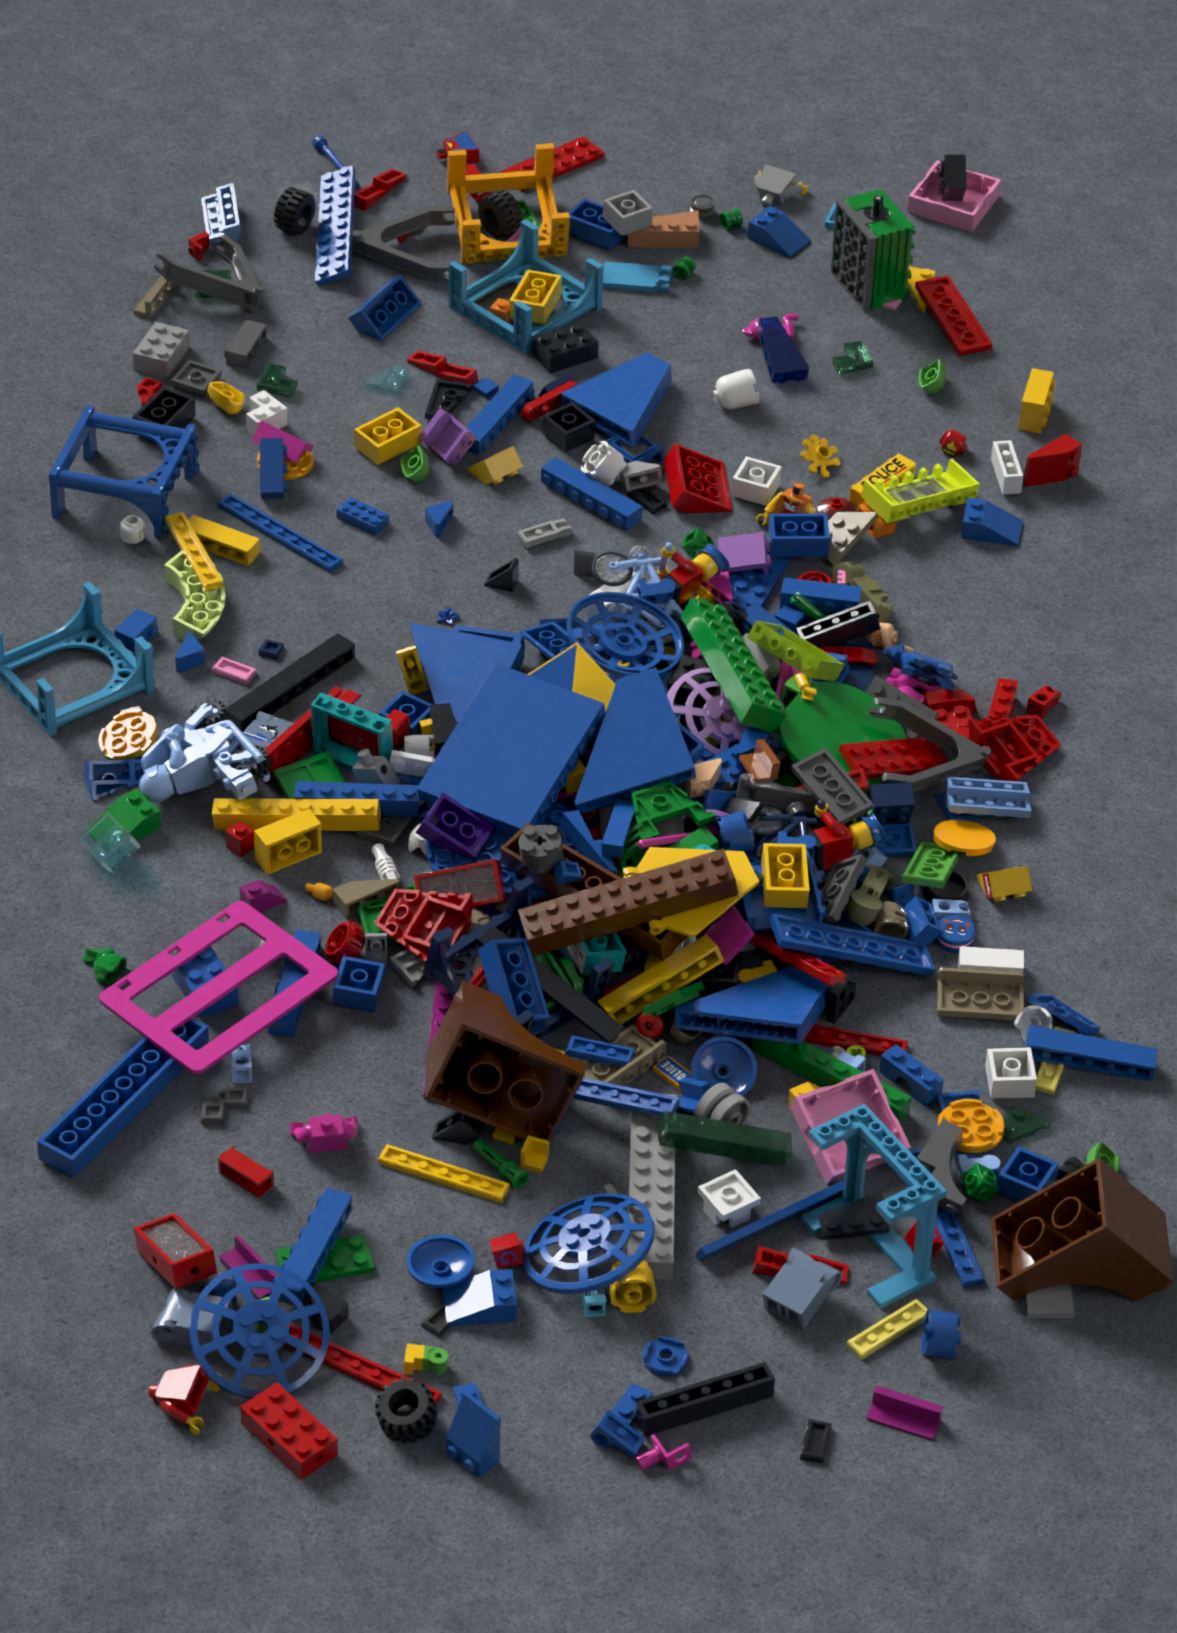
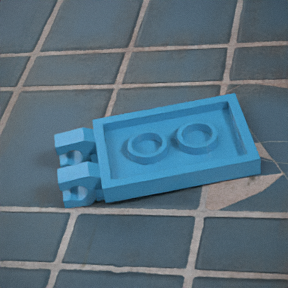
M605 261L603 288L652 293L654 290L669 291L672 266L662 265L658 267L656 265Z

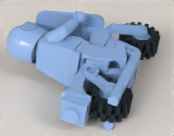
M206 699V702L200 701V705L195 704L194 708H191L190 718L185 722L184 729L179 724L167 728L162 732L160 739L142 756L141 766L144 775L140 780L139 789L150 802L160 803L175 793L174 789L177 794H183L207 787L214 783V780L221 779L225 788L228 791L231 790L239 800H242L258 791L255 781H258V777L264 782L270 780L268 770H271V763L267 751L262 746L258 748V745H253L231 720H228L229 717L225 705L221 700L216 701V699H212L210 701Z

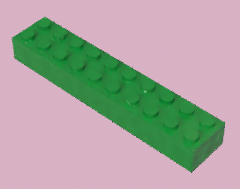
M691 597L681 615V619L742 724L775 734L787 713L782 707V703L778 700L776 693L772 690L769 681L765 678L763 671L758 666L756 659L752 656L751 650L745 644V640L738 632V628L735 627L732 618L728 615L727 609L720 604L713 605L705 599L700 598L698 600Z

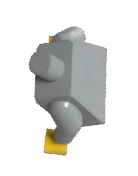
M766 164L763 172L759 170V173L754 177L755 187L759 191V196L763 198L761 204L766 207L771 206L773 201L781 204L796 193L805 195L809 185L803 186L802 182L797 184L796 173Z

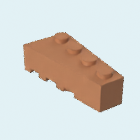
M698 211L652 217V226L627 234L628 247L699 248L700 228Z

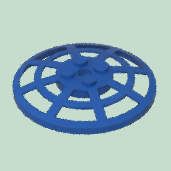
M600 592L580 599L570 610L567 619L569 640L572 645L577 642L572 632V623L574 622L583 629L582 638L584 644L579 645L595 657L590 656L604 672L624 677L637 674L630 672L639 671L641 673L643 670L651 669L660 660L672 662L669 667L658 671L661 677L671 672L682 657L684 640L677 624L667 613L647 600L620 592ZM604 602L628 604L634 606L631 615L621 612H607ZM596 604L600 614L592 616L586 623L576 616L583 608ZM644 610L657 618L666 628L656 632L649 624L639 619L641 611ZM611 618L627 620L628 623H613ZM603 620L606 626L601 631L592 627L594 623ZM635 624L646 630L649 635L644 636L640 630L635 628ZM588 632L599 638V644H590ZM672 635L676 646L675 656L663 654L664 646L661 638ZM655 641L657 653L646 650L647 643ZM596 651H604L611 657L610 661L601 657ZM642 656L654 659L644 666L638 661ZM619 660L630 662L634 667H625L617 664Z
M603 1193L578 1198L555 1209L535 1226L524 1245L526 1253L522 1254L523 1264L532 1282L549 1292L580 1294L595 1291L624 1278L644 1260L654 1242L655 1224L645 1205L632 1197ZM599 1201H620L622 1203L615 1205ZM632 1205L639 1208L644 1215L646 1224L632 1223L624 1209ZM594 1207L608 1208L601 1215L591 1214V1210ZM582 1210L581 1216L572 1220L564 1219L572 1213ZM619 1213L624 1223L610 1224L608 1218ZM551 1223L544 1231L541 1241L531 1246L538 1234ZM556 1225L563 1227L559 1235L548 1238ZM623 1231L619 1241L615 1245L611 1244L613 1232ZM631 1231L645 1232L641 1244L630 1257L621 1251L627 1243ZM559 1243L560 1251L554 1257H551L547 1251V1246ZM540 1250L543 1259L548 1264L541 1274H538L533 1269L528 1259V1255ZM602 1250L607 1251L605 1254L588 1261V1257L596 1255ZM566 1255L578 1259V1263H564L560 1261ZM613 1256L622 1263L604 1275L589 1279V1268L598 1266ZM555 1268L564 1271H579V1282H557L549 1280L548 1277Z
M258 1263L234 1267L221 1273L205 1287L195 1303L190 1319L189 1334L194 1357L207 1377L218 1387L232 1395L252 1399L264 1390L259 1391L240 1387L246 1374L254 1376H270L275 1374L277 1383L289 1394L309 1382L325 1358L329 1345L330 1329L325 1306L310 1284L285 1268ZM264 1269L276 1271L280 1274L276 1283L265 1281L247 1283L241 1272ZM233 1276L237 1287L229 1291L220 1300L218 1305L205 1301L207 1295L217 1284L225 1278ZM288 1277L301 1284L313 1297L316 1304L303 1307L299 1299L288 1289L284 1288ZM266 1288L271 1289L272 1292L268 1301L255 1300L250 1289ZM239 1293L242 1294L246 1304L238 1312L225 1307L234 1296ZM280 1295L286 1296L295 1305L297 1310L285 1313L276 1305ZM200 1310H204L214 1314L211 1326L213 1341L200 1347L197 1324ZM318 1313L321 1315L323 1324V1338L320 1350L308 1344L310 1332L308 1316ZM220 1316L233 1320L232 1333L220 1337L219 1334ZM300 1318L303 1327L301 1340L289 1334V1322ZM257 1323H263L266 1325L267 1331L260 1334L255 1331L254 1326ZM236 1342L245 1352L241 1362L233 1358L224 1346ZM285 1343L297 1348L289 1359L283 1363L280 1362L277 1351ZM218 1350L222 1358L233 1368L237 1369L232 1383L214 1371L207 1362L205 1355ZM303 1352L316 1359L303 1376L288 1384L284 1370L295 1364ZM253 1356H268L272 1367L255 1368L249 1365Z

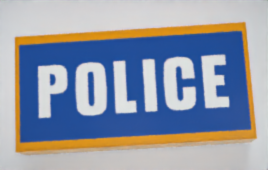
M669 1055L653 1066V1072L679 1092L681 1090L678 1080L683 1077L693 1079L692 1073Z

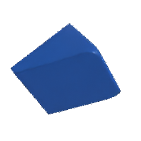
M559 860L553 870L557 885L577 882L583 879L579 864L576 862Z

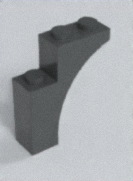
M943 1119L916 1159L947 1190L946 1197L938 1201V1207L945 1209L951 1215H958L963 1218L967 1212V1199L957 1189L950 1173L954 1154L963 1141V1128Z

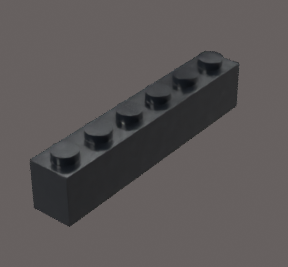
M766 1362L759 1363L637 1401L635 1420L642 1434L645 1437L774 1397L775 1377Z

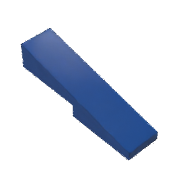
M616 800L602 841L601 855L617 858L623 857L629 830L632 828L635 816L632 801Z
M579 810L563 813L560 828L579 851L588 859L616 875L617 869L611 857L601 855L602 839L593 840Z

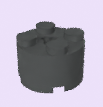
M529 825L524 828L519 838L522 864L527 866L529 871L533 873L553 871V867L556 866L559 860H563L564 857L561 835L557 831L556 826Z

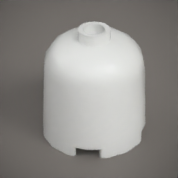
M751 369L737 371L722 376L717 380L713 396L715 401H719L724 409L734 410L759 403V392L754 391L753 384H756V380Z

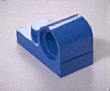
M609 1409L600 1418L590 1435L591 1440L595 1444L604 1448L614 1444L631 1458L636 1455L646 1438Z

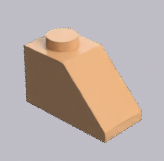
M721 758L694 764L696 778L682 782L690 798L703 796L706 789H713L721 776Z

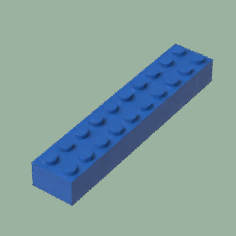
M193 1018L172 1032L196 1050L209 1043L208 1026ZM143 1037L37 1141L38 1159L75 1178L185 1068Z

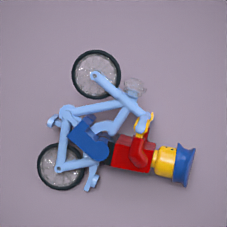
M670 542L661 549V557L648 558L646 547L644 545H636L630 550L629 559L617 552H605L594 559L592 573L600 583L607 586L623 585L630 580L633 572H636L625 594L647 600L662 609L673 619L680 631L682 630L681 624L672 614L679 617L683 622L681 615L684 610L682 611L679 606L699 590L702 581H707L721 572H727L730 568L727 558L712 544H707L705 549L697 550L695 552L696 558L692 561L685 559L678 552H674V546ZM671 556V560L678 567L668 573L667 562ZM653 566H659V571L657 570L656 572ZM645 570H647L651 578L648 584L646 582V579L641 580L645 573ZM619 603L621 613H632L634 606ZM644 610L641 611L639 619L649 624L656 632L666 628L657 618ZM640 627V631L644 636L649 635L646 630ZM671 634L661 638L663 646L674 643ZM655 641L649 642L653 645H656Z

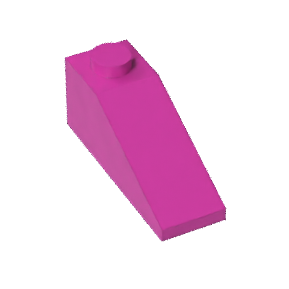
M728 571L721 572L707 581H702L701 585L709 590L717 599L716 602L722 605L724 601L733 602Z

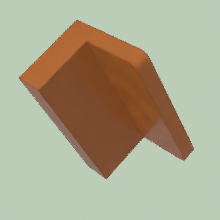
M764 739L756 740L754 753L740 755V762L754 782L777 780L780 762Z

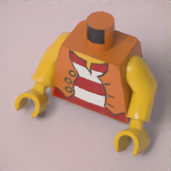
M794 483L792 489L780 492L769 502L764 509L765 513L756 516V522H759L764 517L765 520L762 526L769 524V514H816L813 499L803 494L805 487L803 484Z

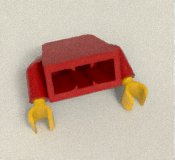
M186 1365L180 1369L166 1371L159 1385H151L149 1387V1396L151 1399H157L165 1413L182 1424L186 1422L190 1425V1432L194 1435H199L200 1429L196 1425L204 1428V1421L201 1417L191 1418L190 1415H195L207 1385L211 1391H219L220 1387L207 1377L200 1365Z

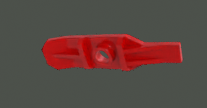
M828 646L819 648L827 653L847 655L849 664L861 662L875 665L878 662V654L867 648Z

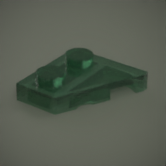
M1015 1103L1003 1116L1004 1133L1002 1140L1012 1144L1023 1137L1034 1135L1035 1131L1043 1128L1045 1130L1049 1129L1052 1122Z

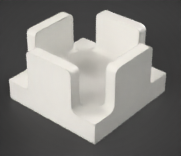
M736 1169L698 1186V1193L704 1200L703 1211L715 1225L719 1224L720 1219L722 1222L729 1219V1226L731 1228L750 1220L751 1209L760 1205L761 1198Z

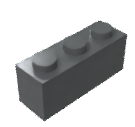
M246 320L239 327L236 336H233L229 347L225 348L224 358H226V365L247 369L267 339V324Z

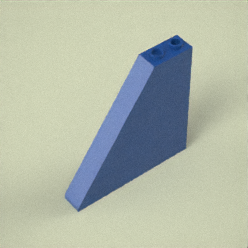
M649 353L642 354L562 392V406L573 402L596 420V428L634 447L672 381L671 366L669 363Z
M412 622L410 624L412 638L433 703H450L457 723H459L496 663L518 671L525 658L521 643Z
M657 668L646 669L641 673L627 675L617 680L575 799L576 810H579L580 814L615 804L617 799H631L632 792L666 781H670L675 785L696 778L693 761Z
M791 966L677 1006L675 1008V1028L802 1044L829 1001L827 995L831 986L823 984V981L818 978L810 977L809 973L804 970H798Z

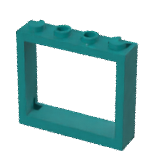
M322 692L311 703L314 756L323 753L322 751L325 749V752H329L336 765L351 771L359 760L358 751L329 740L328 715L378 734L379 756H384L389 762L393 750L392 720Z

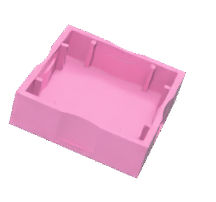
M937 160L927 172L924 180L909 195L908 213L972 232L999 197L1001 180L966 170L967 188L963 201H942V194L938 193L941 178H938L940 161Z
M874 1069L846 1078L836 1085L822 1087L795 1097L789 1106L826 1184L844 1178L847 1155L846 1143L843 1140L821 1151L808 1137V1132L810 1129L864 1103L908 1150L911 1148L898 1119L890 1109L887 1096ZM870 1154L866 1162V1170L884 1164L886 1161L880 1155Z

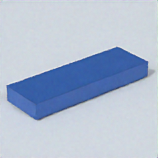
M572 1036L566 1050V1055L622 1068L633 1060L635 1049Z

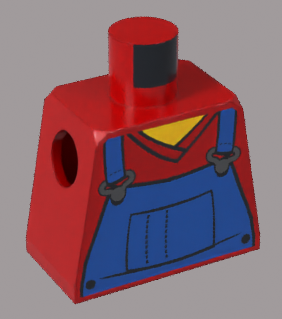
M468 131L445 138L443 140V148L436 150L438 160L448 159V151L466 150V164L480 162V148Z

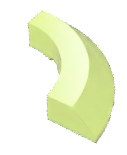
M181 550L164 564L165 582L176 588L185 601L181 610L173 617V635L184 641L189 632L199 640L211 631L218 622L225 605V588L221 587L205 592Z

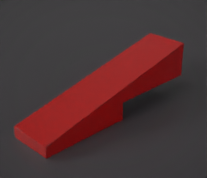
M392 168L373 177L371 185L355 192L354 207L366 211L403 181L407 174Z
M417 350L406 359L408 363L447 381L473 385L479 382L476 369L449 364L445 356Z
M759 1246L754 1257L752 1273L776 1276L783 1265L787 1264L789 1254ZM808 1254L813 1260L827 1264L842 1272L843 1278L839 1284H846L849 1265Z

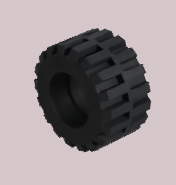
M295 187L287 188L281 194L275 206V227L295 236L303 234L309 228L315 214L316 200L314 195Z
M497 190L483 197L478 203L479 219L482 226L491 236L493 235L495 238L501 239L521 228V222L523 221L521 207L514 196L507 190Z
M406 1377L401 1378V1381L396 1382V1379L391 1381L392 1384L390 1386L386 1384L383 1387L384 1392L379 1391L377 1395L378 1400H375L376 1416L385 1435L388 1437L391 1435L392 1440L396 1442L400 1438L402 1443H407V1440H411L414 1443L417 1442L416 1439L419 1437L421 1439L425 1438V1433H430L433 1430L432 1425H436V1416H438L436 1404L428 1386L425 1387L422 1381L417 1383L415 1378H410L407 1381ZM413 1404L418 1406L408 1416L401 1417L395 1415L396 1411L404 1405Z

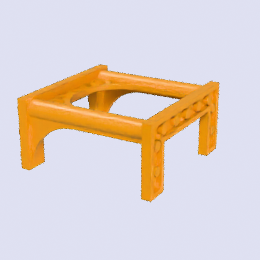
M553 143L536 144L533 171L466 176V150L448 151L447 195H451L452 204L455 208L454 214L461 243V263L507 261L515 251L519 241L502 242L486 237L480 233V219L472 220L467 193L491 192L500 189L536 188L543 219L542 225L538 230V238L544 239L538 240V257H560L567 255L570 216L569 212L558 213L552 189Z

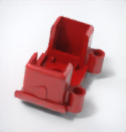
M346 689L337 699L353 705L362 695ZM394 709L386 718L392 720L393 750L399 751L404 744V736L410 735V716ZM328 715L329 735L333 737L335 743L340 745L345 743L359 750L369 749L371 755L379 756L378 734Z

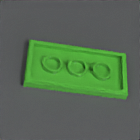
M921 842L902 876V883L943 889L961 856V852L955 850L948 852L935 843Z

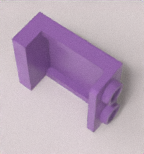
M441 408L418 437V439L429 445L445 462L452 466H456L460 462L463 455L477 438L455 417Z
M764 532L718 538V549L730 564L729 575L730 572L763 568L764 574H768V566H771V557L767 555V551H770V541L765 538Z

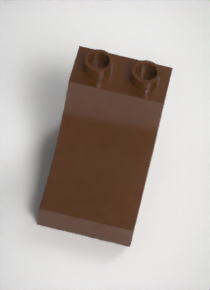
M462 981L426 1053L425 1098L523 1139H527L529 1135L547 1140L550 1144L585 1076V1065L583 1062L555 1050L527 1031L508 1011L502 996Z
M1100 1158L991 1218L996 1287L1012 1300L1043 1288L1081 1284L1112 1289L1129 1296L1137 1302L1154 1292L1164 1290L1170 1283L1174 1282L1165 1212Z

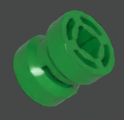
M738 208L732 209L729 213L722 212L719 215L720 224L725 230L732 228V226L737 227L743 224V216Z
M683 256L673 267V276L683 281L686 280L695 270L696 264L692 258Z

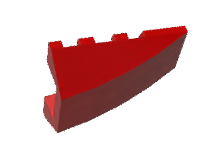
M1038 715L1016 716L1014 719L1001 717L999 720L984 718L982 721H977L976 719H969L968 721L970 740L981 747L988 746L991 749V753L984 766L995 780L1018 781L1061 746V743Z
M394 889L374 924L423 961H426L431 937L435 932L450 927L454 932L451 945L456 943L461 936L465 935L471 925L473 895L472 893L457 895L456 892L438 894L437 891L422 893L420 890Z

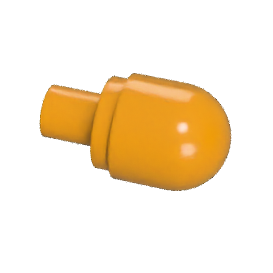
M307 883L305 886V891L311 892L315 899L329 901L333 898V889L329 885Z

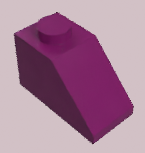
M260 880L239 887L240 901L246 902L259 913L287 902V899L277 887Z

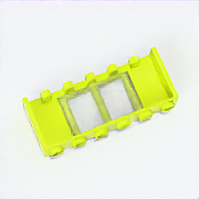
M949 459L946 472H942L943 467L940 464H936L931 476H928L929 471L923 467L919 470L918 477L913 480L914 474L910 471L905 473L902 483H899V478L896 475H892L887 487H884L885 482L881 478L876 480L875 485L869 480H865L861 497L884 521L891 523L910 518L912 515L967 503L968 498H976L980 483L956 461Z

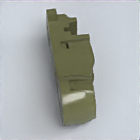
M849 561L836 564L832 571L833 584H837L838 570L845 571L846 585L862 587L860 604L871 601L878 621L880 623H887L893 605L886 604L889 595L882 592L883 588L865 574L864 568L859 563Z
M868 863L866 868L869 871L861 888L851 892L848 898L849 901L845 906L847 918L863 926L870 925L876 919L882 907V902L879 898L886 883L892 885L895 876L887 870Z

